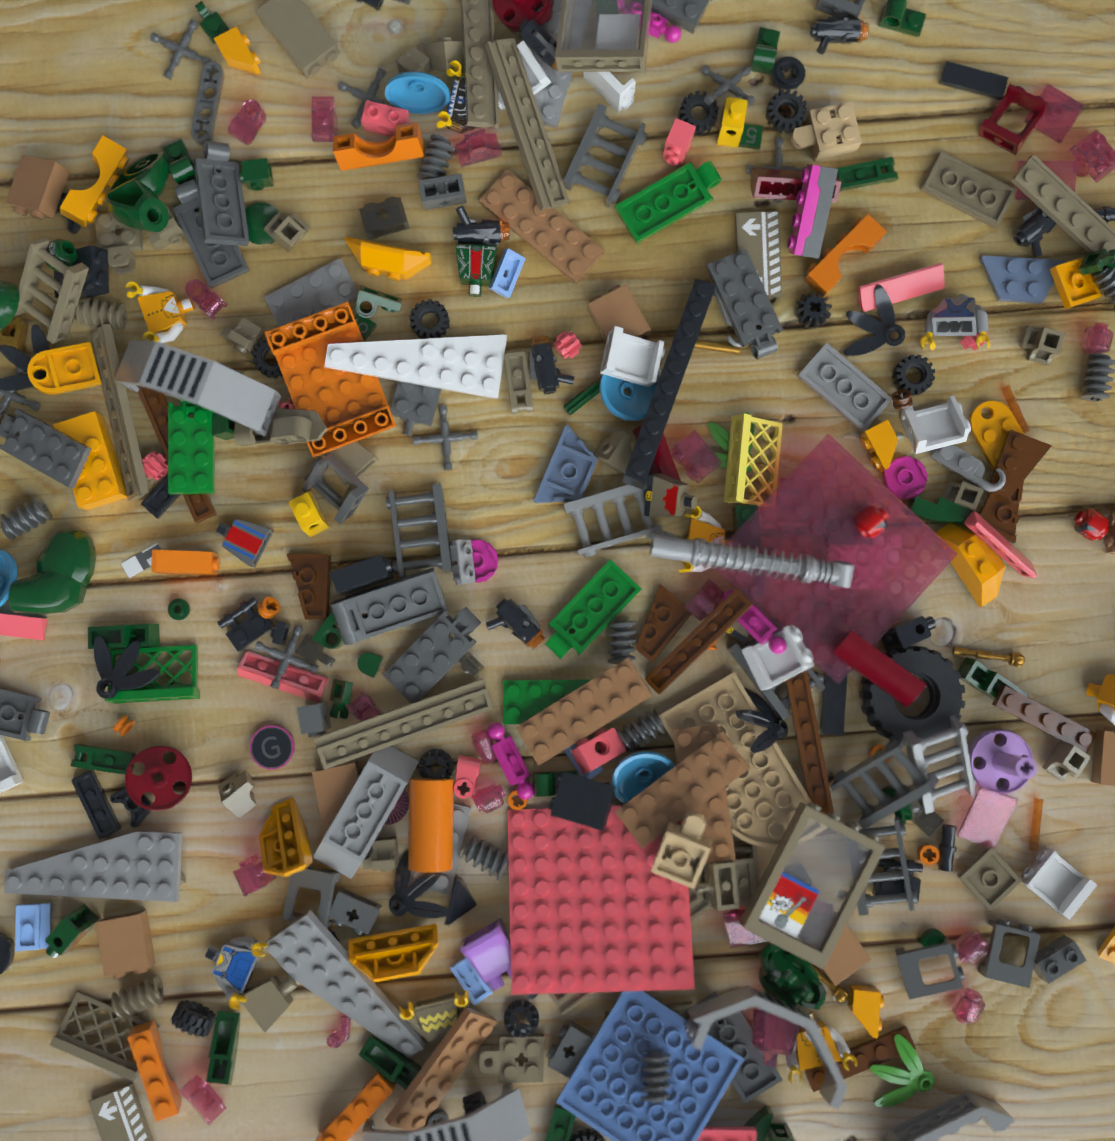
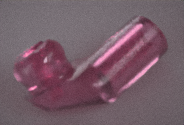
M340 1016L339 1029L327 1038V1045L330 1048H337L350 1038L351 1018Z

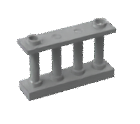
M648 479L644 489L625 485L564 504L565 513H571V516H574L583 545L582 549L577 550L578 556L583 555L584 558L596 555V550L646 536V539H651L653 530H663L662 525L654 527L652 518L644 516ZM633 495L634 498H637L646 530L633 533L624 504L625 497ZM610 501L616 504L625 536L612 539L603 509L605 507L604 503ZM592 507V510H595L604 542L596 545H591L582 515L584 513L583 509Z
M954 715L950 716L951 729L926 738H917L912 730L903 733V736L907 739L905 746L908 759L921 775L927 776L934 773L938 779L960 772L961 780L936 788L917 799L925 814L934 812L933 802L935 798L965 788L972 798L976 796L974 787L977 786V783L972 775L966 741L968 731L963 722L960 723ZM954 738L955 746L927 756L923 755L925 747ZM957 755L958 763L927 773L926 768L930 764Z

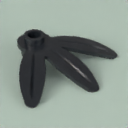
M881 285L875 287L874 295L876 308L882 322L861 312L848 311L846 313V317L854 325L876 335L851 344L844 350V355L859 356L872 352L885 343L890 346H898L904 341L905 330L900 325L895 324L892 302ZM893 331L898 333V338L895 340L890 338V333Z
M33 325L31 328V340L34 354L50 350L47 339L40 327ZM1 345L0 352L6 359L19 369L27 372L31 358L17 349ZM37 370L34 373L35 379L42 380L46 377L44 370ZM28 374L0 378V390L18 391L33 387Z
M102 636L95 637L94 659L101 677L97 683L96 692L101 698L110 699L115 697L119 690L143 687L160 675L159 670L150 669L126 676L137 660L140 650V642L138 640L132 642L127 647L112 670L111 654ZM107 686H112L110 691H105Z
M744 687L753 704L761 712L748 709L738 710L735 713L736 716L743 721L768 728L750 746L752 753H758L771 747L777 739L787 737L788 725L784 720L775 716L773 710L763 698Z
M406 850L396 870V894L389 900L390 911L395 916H402L407 912L423 918L449 916L450 910L445 906L427 901H415V899L426 893L437 882L441 872H428L416 879L407 888L411 871L408 870V850Z

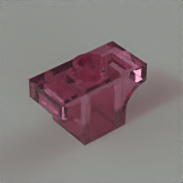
M333 96L312 97V141L333 142L334 136H338V117L335 110V99Z
M485 129L464 134V139L455 144L461 168L502 156L496 133L488 134L485 132Z
M708 579L688 601L685 608L701 622L715 609L724 591L712 580Z
M198 1074L193 1076L179 1090L180 1094L207 1125H210L226 1109V1106L222 1103L223 1100Z

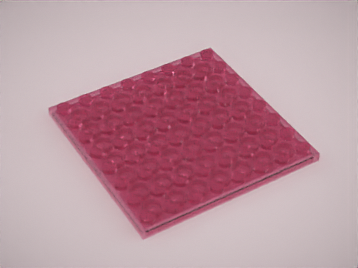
M828 433L724 545L729 546L732 543V546L738 547L740 544L742 548H746L749 545V549L754 550L758 547V553L763 554L766 548V555H772V551L775 549V556L780 557L781 552L784 551V557L789 558L790 553L793 552V559H798V555L801 553L802 559L806 554H810L815 559H819V561L828 560L831 562L837 560L849 562L855 565L851 586L849 588L839 587L828 582H817V580L810 583L799 582L797 577L791 581L789 575L782 580L780 573L776 578H773L771 572L765 577L763 571L756 576L754 569L750 574H747L745 570L741 573L737 569H734L732 572L728 568L721 570L719 566L715 570L735 589L740 588L754 603V606L780 631L784 627L791 625L798 628L802 633V642L805 648H808L813 655L812 661L834 682L839 684L853 669L832 654L845 634L852 630L874 646L958 554ZM870 505L875 506L877 509L882 507L889 516L886 520L888 528L873 539L867 536L864 538L854 525L856 522L855 516Z

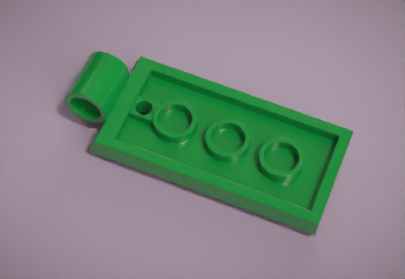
M711 161L705 162L697 170H695L694 165L690 162L615 205V210L635 243L638 244L713 201L714 198L710 195L708 189L717 186L722 181V178Z
M180 399L181 406H174L173 403H168V493L215 494V436H212L213 411ZM194 414V417L189 418V415Z
M610 559L547 625L556 632L545 645L559 659L571 648L580 655L642 588ZM570 628L575 629L574 634L569 633Z
M593 679L503 680L504 725L522 724Z

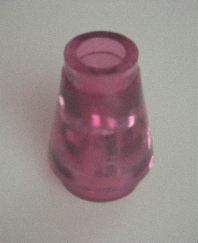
M487 729L474 733L471 736V743L484 763L488 764L495 761L497 758L491 747L494 743L491 736L488 735Z

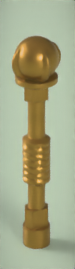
M956 646L952 650L953 655H969L985 660H1003L1015 667H1021L1025 663L1024 655L1019 652L1000 655L993 654L991 651H972Z
M811 963L814 970L819 974L818 979L832 991L831 995L835 996L838 1002L843 1003L847 1001L849 997L848 991L841 985L835 986L823 975L822 971Z

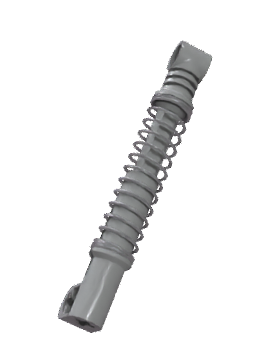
M661 530L652 531L649 554L652 557L686 561L697 567L700 564L704 568L711 565L712 569L719 566L721 570L728 568L732 572L734 569H737L739 573L745 570L747 574H750L754 569L756 576L763 571L765 577L771 572L773 578H776L780 573L782 580L789 575L791 581L797 577L799 582L810 583L817 580V582H828L834 586L848 588L851 586L855 566L852 563L837 560L831 562L828 560L819 561V559H815L810 554H806L802 559V554L800 553L798 559H793V552L790 553L789 558L784 557V551H782L779 557L775 556V549L772 551V555H766V548L763 554L758 553V547L754 550L749 549V545L746 548H742L740 544L738 547L732 546V543L729 546L723 545V541L720 544H715L714 540L712 543H708L703 538H695L694 540L676 538L674 533Z

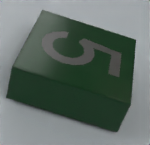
M744 124L738 147L760 150L763 126Z
M357 313L355 320L365 342L377 325L370 319L363 318Z

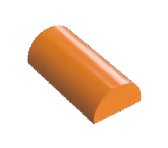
M410 778L408 870L415 872H444L452 870L454 779Z

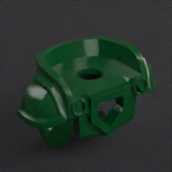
M773 943L763 949L759 958L761 964L759 981L764 990L769 995L789 1004H798L806 1009L819 1010L824 1004L826 992L823 984L819 982V974L814 970L811 963Z

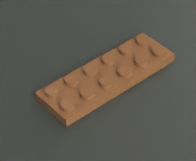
M508 169L504 171L479 200V203L576 285L604 254V250L556 209L540 211L534 191Z
M628 657L515 728L539 766L648 699L652 694Z
M718 724L673 729L677 765L719 734ZM724 787L693 810L700 812L705 817L706 823L702 835L712 838L711 849L705 863L736 860L727 789Z
M722 731L615 812L640 847L643 848L664 833L669 822L674 824L679 822L688 812L695 810L751 767L724 731Z
M466 1007L385 1118L387 1124L405 1130L424 1127L432 1112L439 1106L440 1101L452 1088L453 1083L465 1070L466 1065L478 1052L479 1047L487 1036L491 1034L497 1024L496 1019L493 1016Z

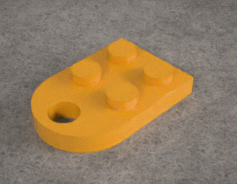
M90 342L39 352L28 364L27 373L31 384L38 391L45 394L55 395L102 385ZM37 370H44L46 377L38 380L34 378V373Z
M984 402L974 408L970 414V432L992 471H994L1008 431L1013 430L1021 434L1024 433L1011 410L1001 402ZM982 408L990 410L991 417L989 419L982 417Z

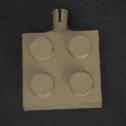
M748 857L707 863L708 882L697 883L695 886L697 887L695 888L696 893L709 891L712 909L717 911L736 909L739 906L748 905L756 889L753 858Z

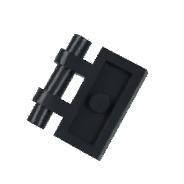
M254 596L247 601L243 600L239 603V607L232 612H226L223 618L217 621L222 629L228 624L232 627V630L226 633V636L238 652L272 630L274 626L271 619L263 618L258 611L254 612L252 607L258 604ZM246 613L249 618L239 624L236 619Z
M894 857L879 859L877 867H884V872L893 871L894 869L902 870L901 861L895 860ZM906 859L911 889H916L919 902L921 879L913 877V873L922 872L923 864ZM904 879L874 882L872 894L876 896L906 893Z

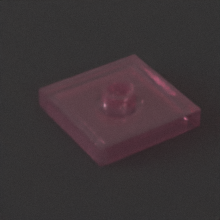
M1047 84L1040 97L1048 102L1045 115L1035 129L1060 144L1084 108V105L1052 85ZM1031 111L1025 118V123H1028V121L1033 116V113Z

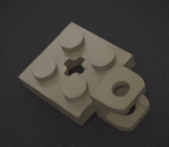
M110 211L97 213L95 218L97 247L108 250V264L113 267L117 275L133 273L135 271V255L133 252L143 251L142 230L133 229L118 222ZM119 228L124 229V231L120 232L119 236L114 233Z
M512 1034L499 1035V1046L498 1044L481 1045L478 1050L477 1059L480 1072L484 1074H498V1083L543 1082L544 1035L531 1034L523 1038L515 1037ZM519 1053H523L524 1057H527L526 1061H523L522 1064L515 1061V1058L519 1057Z

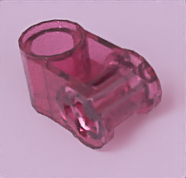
M255 100L246 101L228 126V133L245 145H250L254 141L256 134L266 121V113L260 104Z
M193 279L187 282L185 286L186 294L213 321L216 319L215 315L223 307L228 306L227 303L200 280ZM201 287L202 292L199 295L194 296L193 291L196 288Z
M364 690L360 692V696L346 705L349 711L360 721L372 718L374 715L383 714V711Z

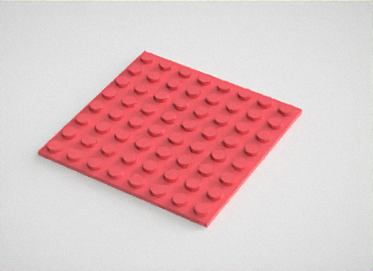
M623 805L611 806L605 831L551 816L549 808L507 810L511 995L694 989L689 887L651 872L653 861L664 833L641 848L615 812ZM684 818L681 819V820H680L679 822H677L676 824L679 825V826H681V825H682V822H683V820H684Z

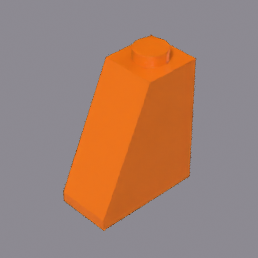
M152 550L151 572L164 575H217V570L220 569V558L217 557L218 553Z

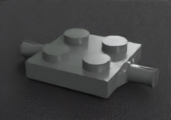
M398 381L391 413L392 416L406 422L403 435L411 436L414 424L432 427L441 389Z

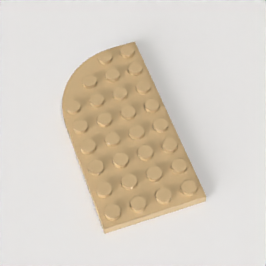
M734 672L660 714L659 718L673 743V729L718 724L719 734L724 731L751 767L726 786L732 833L747 843L765 848H777L799 803L802 802L807 805L811 800L776 742L764 751L758 753L750 751L753 741L768 728L751 724L736 716L735 713L738 710L748 709L757 711ZM810 818L797 844L808 840L827 829V827Z

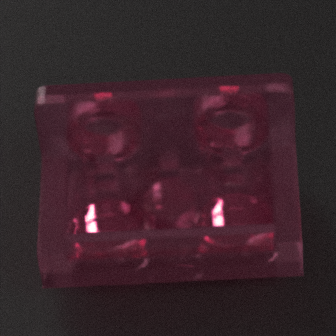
M696 430L687 435L671 450L674 460L678 464H682L686 469L688 477L697 483H700L722 464Z

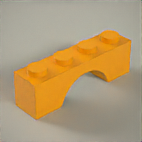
M103 135L92 152V160L100 171L98 181L92 187L85 190L70 189L60 206L61 215L85 228L88 223L92 224L98 213L96 212L98 205L105 203V195L108 188L112 187L118 177L119 169L123 170L129 160L126 148Z

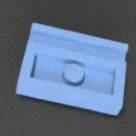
M51 902L17 904L15 951L46 949L49 945L45 942V939L51 933Z

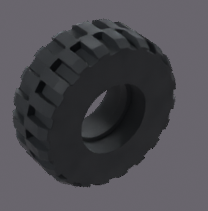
M909 646L900 650L891 649L884 653L912 675L920 676L926 682L930 692V699L926 709L918 716L910 717L900 713L895 705L894 698L864 676L862 677L863 689L859 691V698L863 701L861 706L862 712L867 715L869 725L874 727L879 735L890 741L892 739L896 741L904 737L903 733L911 730L917 738L923 739L951 729L950 716L954 715L958 721L962 717L959 714L961 708H965V701L962 700L965 686L960 685L959 681L962 677L958 670L953 669V663L948 658H943L942 654L936 650H930L923 646Z

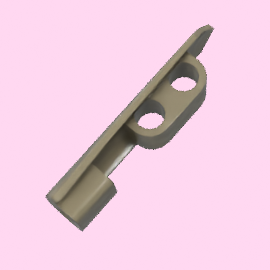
M276 408L266 436L257 434L251 428L236 422L234 440L239 446L270 442L288 445L318 441L328 428L317 411Z

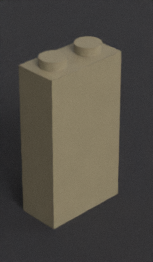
M269 0L256 10L260 21L306 78L316 75L321 67L333 62L340 54L337 43L302 0Z

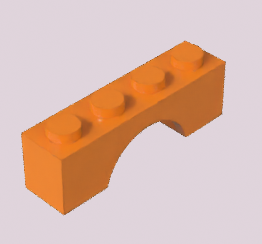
M418 122L396 125L394 135L390 139L378 143L365 141L355 133L334 136L333 153L340 170L344 171L424 157V140Z
M869 214L864 219L859 217L851 225L853 230L849 234L844 232L836 240L838 245L834 249L829 247L821 256L823 260L819 264L814 262L807 269L808 275L804 281L817 293L821 292L822 298L842 278L838 265L840 256L852 250L868 253L886 234L887 231Z
M155 1020L136 1025L131 1028L127 1038L155 1121L157 1122L177 1115L182 1100L176 1082L170 1079L162 1057L161 1038Z
M376 1071L354 1099L319 1132L315 1141H347L394 1091L396 1082L391 1083Z

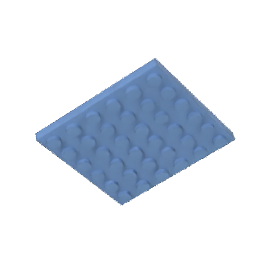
M622 991L558 1096L556 1103L612 1141H697L744 1058L709 1034H707L701 1050L692 1047L685 1031L688 1020L644 991ZM642 1050H663L671 1055L670 1059L664 1060L670 1063V1068L665 1070L670 1073V1078L665 1080L670 1083V1087L665 1089V1091L669 1092L670 1097L662 1102H647L640 1099V1097L647 1095V1092L641 1090V1087L647 1085V1082L642 1081L641 1077L648 1075V1073L641 1070L642 1067L648 1066V1063L641 1060V1058L648 1056V1053Z

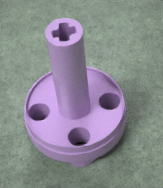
M1002 729L986 730L978 734L968 746L972 775L976 780L977 786L985 791L995 794L1012 793L1023 787L1029 778H1032L1037 772V765L1033 760L1028 744L1011 731ZM999 734L1001 741L996 745L994 743V736ZM978 756L980 758V765L975 768L973 760ZM1002 778L1003 786L998 789L996 786L997 780Z

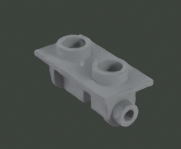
M471 539L451 541V546H449L451 561H458V565L452 566L453 581H456V585L476 583Z

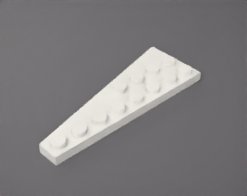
M507 335L328 344L324 367L497 399Z

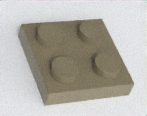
M992 847L984 850L957 876L989 911L1022 882Z

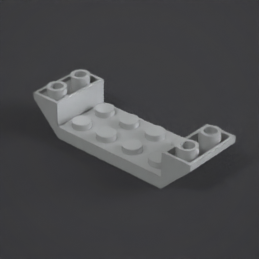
M393 746L373 752L313 858L352 879L419 761Z
M967 1091L888 1130L884 1141H939L941 1137L947 1134H955L961 1127L967 1124H975L981 1118L994 1132L1006 1130L1015 1121L998 1102Z

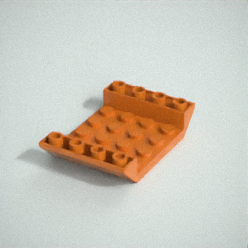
M349 302L264 332L271 351L277 359L295 409L317 411L328 428L320 440L307 442L313 458L396 427L378 377L324 367L328 344L364 342Z

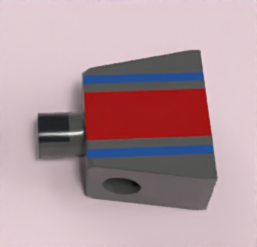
M235 519L232 526L221 522L216 530L217 534L225 537L222 547L248 566L256 568L274 532L266 527Z

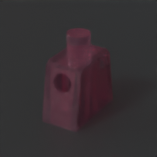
M754 1009L753 1047L765 1051L764 1065L776 1067L778 1054L788 1056L792 1054L800 1025L768 1011Z

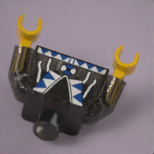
M452 61L449 64L454 67L455 71L449 68L446 70V73L450 77L456 75L457 79H453L447 112L442 111L437 115L443 121L440 120L436 124L438 128L447 126L448 129L463 134L479 127L467 126L464 70H461V65L458 61Z

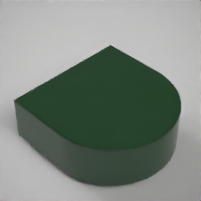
M364 653L359 657L357 665L362 673L375 678L384 658L374 653Z
M930 928L922 934L918 942L924 947L944 943L945 936L938 929Z

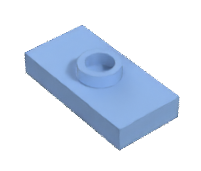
M465 956L450 966L451 971L464 991H468V997L473 1005H476L493 993L488 982H483Z

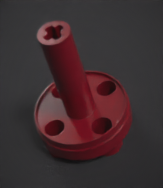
M492 0V5L501 23L511 32L520 33L519 27L526 19L529 21L534 19L540 26L548 22L553 15L554 0Z
M153 746L142 750L131 760L125 773V786L130 798L140 807L151 811H163L178 805L187 796L192 784V770L188 760L178 750L168 746ZM166 752L175 753L176 761L173 764L164 763L163 755ZM137 762L143 763L145 766V771L141 775H134L132 773V766ZM161 774L162 780L159 782L155 781V776ZM182 781L186 784V791L183 794H176L173 791L175 782ZM151 792L154 794L155 801L152 805L148 806L142 803L141 798L144 793Z

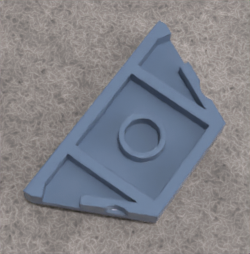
M981 256L979 258L980 264L984 265L988 274L986 277L994 289L993 293L997 301L1042 303L1054 283L1049 269L1065 263V260Z
M568 425L564 427L533 502L536 504L581 499L598 462L595 455L588 450L586 445Z

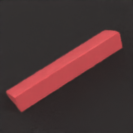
M938 263L860 286L857 301L862 311L866 312L876 309L874 292L877 285H881L885 289L892 304L944 289L943 264Z
M972 511L965 520V525L1021 576L1036 578L1037 574L1032 562L976 511Z
M0 613V635L45 640L46 618Z
M246 650L237 667L238 676L270 686L277 675L276 670L280 661ZM288 665L285 674L281 677L279 690L320 703L328 678Z

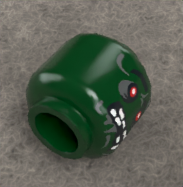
M64 239L53 240L46 249L48 253L68 267H71L78 258L75 246ZM45 261L49 268L59 272L57 269H55L53 266H51Z

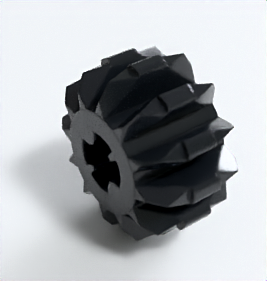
M809 291L808 296L802 294L800 297L801 301H797L795 304L798 309L794 313L795 315H801L798 319L799 323L803 320L806 321L805 328H808L811 323L813 328H817L819 324L824 325L826 318L831 316L828 310L832 308V305L826 304L829 298L826 296L822 299L821 292H818L816 296L813 291ZM815 307L817 309V311H810V308L812 309Z

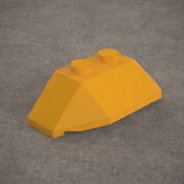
M345 236L348 248L364 272L369 276L379 277V275H384L393 281L407 280L432 263L431 254L428 252Z
M948 523L932 534L979 608L998 596L1006 565L993 549L966 525Z
M294 797L272 806L271 814L265 821L259 834L262 865L265 873L286 877L307 868L313 862L307 828Z
M437 923L348 939V959L373 982L419 974L439 945Z

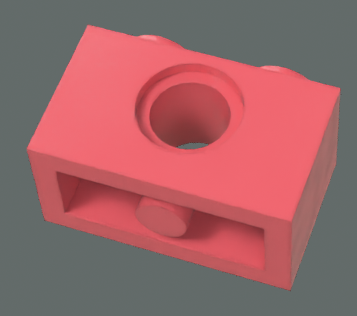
M366 100L361 122L366 132L392 137L395 133L396 125L411 123L408 110Z
M676 118L665 142L662 159H665L670 165L682 167L692 144L696 126Z
M603 727L593 733L595 737L591 740L585 737L576 742L577 747L571 750V753L583 774L596 769L627 751L614 727L609 730ZM595 744L600 747V754L596 752Z

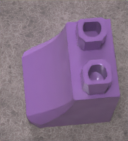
M501 918L461 941L459 949L475 968L483 982H488L493 991L504 985L500 974L507 971L511 978L510 936Z

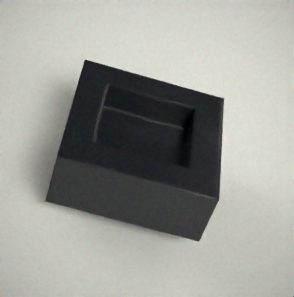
M278 621L277 625L274 624L271 630L272 643L285 645L291 624Z

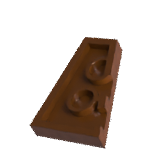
M1013 430L1008 431L989 483L995 484L1000 480V475L996 471L997 468L1004 471L1006 482L1001 489L994 492H986L1009 499L1052 445Z
M1024 481L1009 499L989 493L979 512L985 521L1011 543H1016V525L1019 522L1018 510L1022 499Z
M287 554L288 561L291 562L293 569L292 575L298 587V596L304 618L306 620H326L329 616L331 555Z
M662 585L658 587L636 645V650L651 663L694 612Z

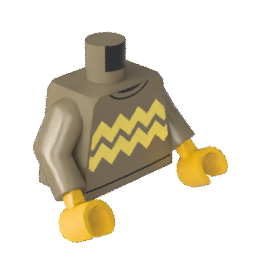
M455 991V993L417 1001L414 1007L415 1011L413 1010L412 1002H409L408 1009H403L402 1006L399 1007L400 1016L402 1019L407 1020L421 1036L426 1037L427 1041L438 1040L440 1044L466 1007L469 1008L468 991H465L464 996L458 995V992Z

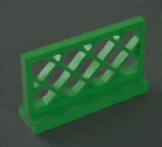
M198 646L140 648L138 656L146 653L150 659L143 667L135 662L134 665L139 669L138 672L146 670L155 662L161 668L159 670L160 675L144 687L119 690L115 697L105 699V701L111 704L200 699V690H198ZM126 649L109 650L112 659V670L115 667V655H122ZM184 651H192V659L186 665L178 659ZM162 652H168L172 658L163 666L156 659ZM176 660L183 668L173 676L167 669ZM186 670L192 675L191 684H182L178 680ZM166 672L172 679L166 686H161L156 680ZM108 686V691H110L112 686Z

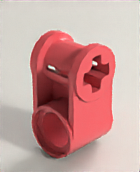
M459 755L454 784V793L457 797L466 799L474 793L480 771V758ZM466 782L470 792L468 791L465 795H462V791L458 787Z

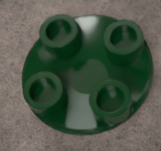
M261 202L247 207L245 213L249 241L258 245L276 242L264 231V228L279 211L274 206Z

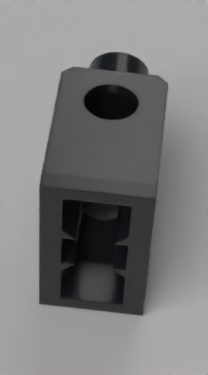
M918 616L880 630L878 633L886 652L891 649L900 650L931 637L930 630L936 628V622L931 616L926 618Z

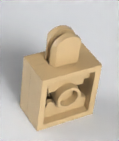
M852 101L810 110L805 120L806 126L795 128L791 136V144L795 149L812 148L815 161L855 153L862 143Z
M688 812L681 826L672 822L668 823L654 858L651 872L690 888H695L710 852L712 838L702 835L706 822L705 817L700 812Z

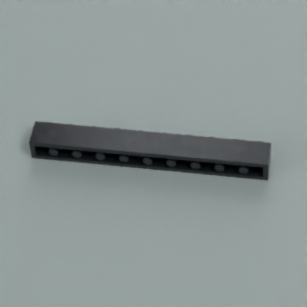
M699 279L694 281L622 481L625 484L644 489L716 288L714 284Z

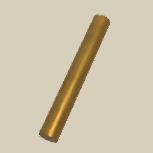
M697 340L694 347L732 354L740 353V347Z

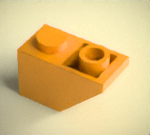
M237 26L214 38L228 66L257 75L261 73L257 66L261 63L255 51L250 53L248 46L251 44L245 33L240 34Z
M886 420L860 434L862 447L868 450L872 457L870 458L872 466L876 470L878 469L880 473L890 467L898 437L889 420Z
M849 984L848 1008L871 1036L878 1038V1031L882 1030L880 1008L884 1006L883 995L873 986Z

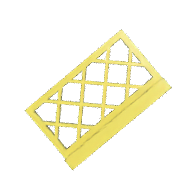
M745 413L732 416L724 493L725 503L758 505L761 508L775 509L783 423L751 417V415ZM751 423H754L759 430L754 436L750 432ZM769 427L775 428L772 439H770L766 432ZM760 435H762L767 443L762 448H760L756 441ZM750 444L753 445L757 452L752 457L748 453ZM768 447L773 452L770 460L764 454ZM759 456L765 464L761 469H758L754 463V460ZM749 465L755 473L750 479L746 475V469ZM766 469L771 474L768 482H766L762 475ZM756 478L763 485L758 491H756L752 484ZM746 487H748L751 493L753 494V496H751L748 500L744 499V490ZM765 490L769 495L768 503H764L760 497V494Z

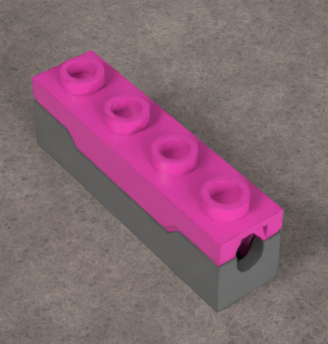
M807 164L806 168L803 169L801 174L802 189L798 192L796 199L798 209L792 218L793 233L792 236H789L787 242L788 253L819 258L838 169Z

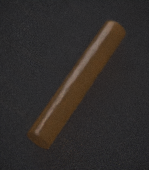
M1007 385L1001 388L1009 408L1023 433L1029 432L1030 429L1010 386Z
M1034 798L1029 850L1031 851L1039 850L1043 799Z

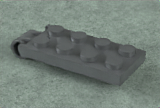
M206 141L204 144L205 159H194L204 243L248 246L249 235L242 184L239 176V162L228 161L230 156L229 144Z
M193 178L174 187L182 203L173 208L174 213L208 286L213 289L249 272L248 265L238 245L204 243L200 211L196 212L200 208L195 179Z
M744 249L707 264L708 274L713 284L716 285L715 289L741 346L744 348L751 344L750 349L755 359H760L777 352L778 346L772 335L782 332L783 329L747 250Z
M16 409L14 413L17 416L5 413L0 424V436L6 438L4 445L0 444V449L66 487L75 488L92 448L23 410Z
M467 607L463 608L454 619L447 611H444L383 676L410 703L420 701L477 643L469 634L482 622ZM451 632L455 634L454 638L451 637Z
M0 688V735L30 741L31 736H28L29 732L45 734L51 712L35 709L36 703L41 702L42 698Z
M714 991L697 1002V1005L718 997L717 992ZM738 1011L722 1017L723 1021L721 1023L718 1022V1019L713 1021L707 1034L744 1058L731 1082L744 1104H746L783 1079L743 1013Z

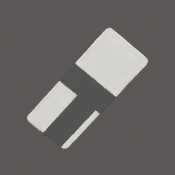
M158 543L121 564L129 578L152 566V550H161Z

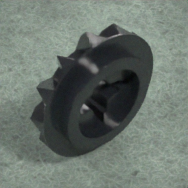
M787 56L780 58L774 63L771 76L773 84L775 83L779 90L797 89L803 83L806 72L800 60ZM792 68V77L784 80L785 73Z
M431 749L421 756L418 767L422 778L449 779L453 773L454 764L451 756L446 751ZM437 757L438 764L445 766V768L438 769L435 776L434 770L427 767V765L434 764Z
M517 1000L512 1002L505 1010L503 1017L504 1025L513 1036L527 1037L537 1029L539 1013L531 1002ZM525 1010H528L525 1018L530 1024L520 1023V1025L515 1027L518 1019L513 1013L522 1014Z

